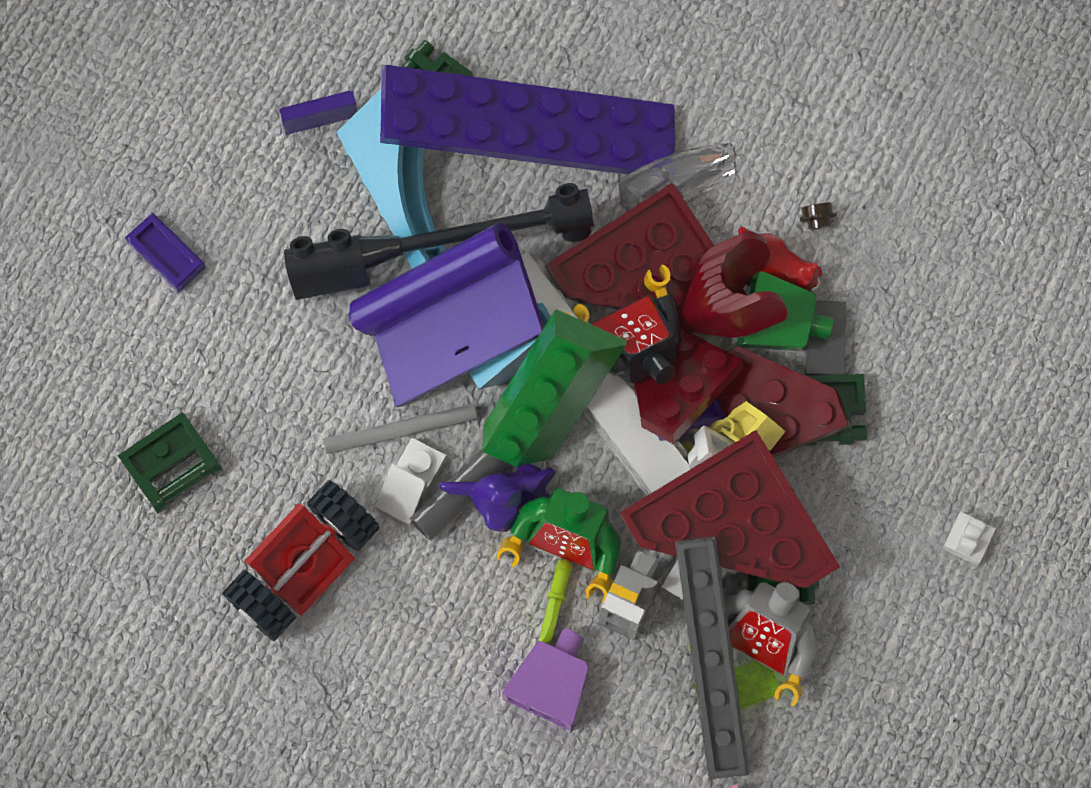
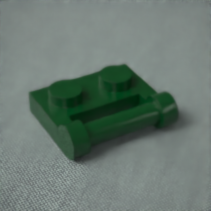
M183 412L117 455L157 514L168 508L166 505L168 502L210 474L214 477L223 470ZM195 453L198 454L202 460L200 463L156 491L151 484Z

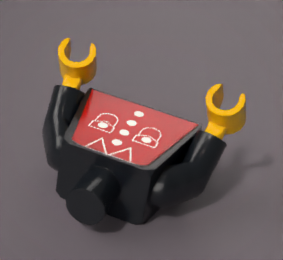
M661 265L659 268L663 282L654 281L650 269L644 278L645 286L650 291L655 292L657 298L653 299L648 294L589 323L627 340V345L608 374L618 375L630 384H634L650 375L658 384H664L670 381L676 372L673 364L677 360L676 347L681 342V320L673 294H668L666 289L671 275L665 265ZM577 304L573 309L574 314L578 319L587 323L589 320L588 309L582 304Z

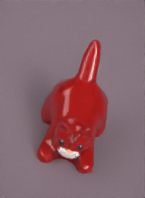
M745 227L738 229V234L752 232ZM772 233L760 234L768 244L770 256L765 267L759 271L766 272L809 292L815 291L819 287V278L823 273L817 263L806 261L791 252L787 244L780 237ZM751 278L746 282L747 286H750Z

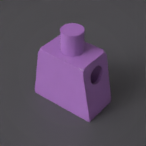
M563 628L555 647L538 641L504 688L502 700L571 731L589 670L587 662L576 658L584 637L574 631Z

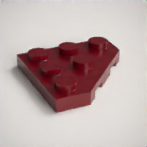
M682 328L681 342L676 347L677 360L673 364L676 368L674 377L667 383L658 384L650 375L634 383L641 427L671 444H674L743 370L742 359L690 332L684 331Z
M740 346L727 350L730 354L742 359L743 370L717 397V401L726 418L731 414L732 410L747 401L785 431L770 450L773 458L851 427L838 390Z

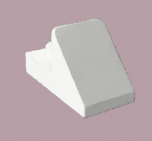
M411 438L397 465H391L375 508L410 526L411 521L409 518L422 505L447 459L446 455Z

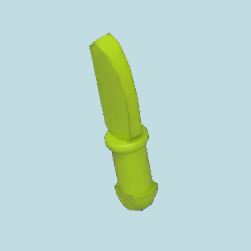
M561 559L556 563L551 589L547 593L549 602L539 641L550 645L554 634L561 602L566 601L565 594L573 568L571 562L567 559Z

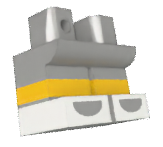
M637 551L630 568L621 565L601 607L599 625L629 639H635L641 627L645 611L637 607V605H646L654 599L658 581L653 580L659 564L657 559Z

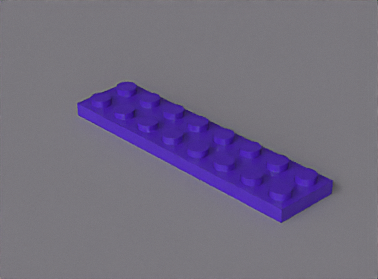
M385 65L382 69L380 143L638 176L659 165L675 160V104ZM675 167L650 171V173L658 176L656 177L657 179L670 180L675 176Z

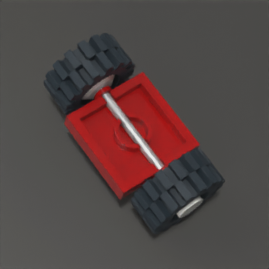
M327 480L307 502V506L324 523L323 525L305 506L298 503L245 559V562L267 583L266 586L250 572L243 570L222 592L223 596L247 621L274 642L296 619L295 615L278 597L280 596L297 614L302 616L355 559L335 536L342 539L345 544L355 551H359L380 529L373 516L367 513V510L358 504L355 498L348 495L347 491L331 480Z

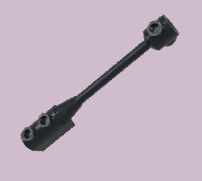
M565 183L556 189V195L548 197L544 209L406 237L361 236V234L351 236L347 229H336L328 235L327 241L313 243L312 239L308 236L297 237L291 241L290 248L284 249L286 271L295 300L370 286V268L400 257L405 252L464 241L496 223L506 225L510 231L547 224L556 234L561 233L562 238L568 242L582 241L591 234V227H595L588 190H579L576 184Z

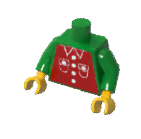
M555 488L549 498L544 496L525 503L510 530L512 537L504 538L500 544L496 556L497 560L500 559L502 552H512L515 557L511 567H515L519 563L524 549L522 541H527L526 544L567 559L592 571H599L587 586L586 596L590 599L595 588H600L604 593V598L602 599V603H604L614 582L610 574L615 573L622 545L619 534L612 524L609 523L608 509L605 506L590 501L583 493H570L561 488Z

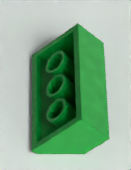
M555 309L483 425L482 452L516 467L553 459L624 350L627 340Z

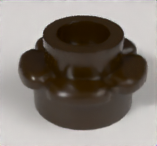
M831 202L801 207L803 218L800 219V222L808 223V229L831 226L830 219L836 217L837 213H833Z

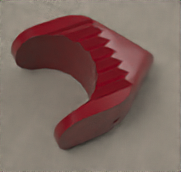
M755 232L741 233L715 245L702 256L680 313L681 328L684 331L726 338H739L755 334L786 320L788 310L784 299L778 293L763 291L752 293L748 296L742 294L746 282L756 272L764 268L769 259V247L762 235Z

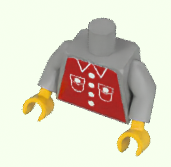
M765 582L759 583L753 591L744 589L725 596L732 648L784 677L787 672H790L789 679L784 681L775 691V699L778 701L783 694L784 688H788L794 693V700L790 707L794 706L803 694L800 681L802 678L806 679L817 652V642L813 626L808 623L809 607L797 600L799 596L797 588L787 582L779 583L776 588Z

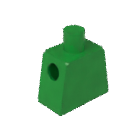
M759 271L751 277L748 295L763 291L778 293L785 301L788 315L786 320L749 336L739 337L736 346L799 351L806 347L809 336L825 340L829 338L833 326V318L814 313L817 295L766 272Z

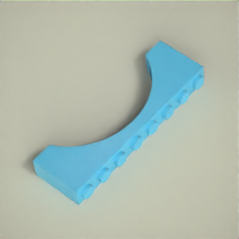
M380 89L337 131V134L344 145L346 153L351 157L361 175L364 185L368 188L377 204L381 216L387 222L394 236L406 237L436 231L430 216L424 189L423 148L380 143ZM443 245L405 252L404 255L413 269L446 251ZM537 303L545 326L551 316L543 303ZM537 338L469 372L478 388L482 389L501 385L514 376Z

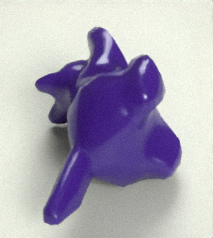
M533 464L519 466L515 472L491 474L477 482H441L439 487L451 495L470 496L477 512L484 518L487 528L497 532H507L512 528L517 519L519 508H522L525 503L545 496L549 498L551 496L545 490L556 472L550 467L542 470Z

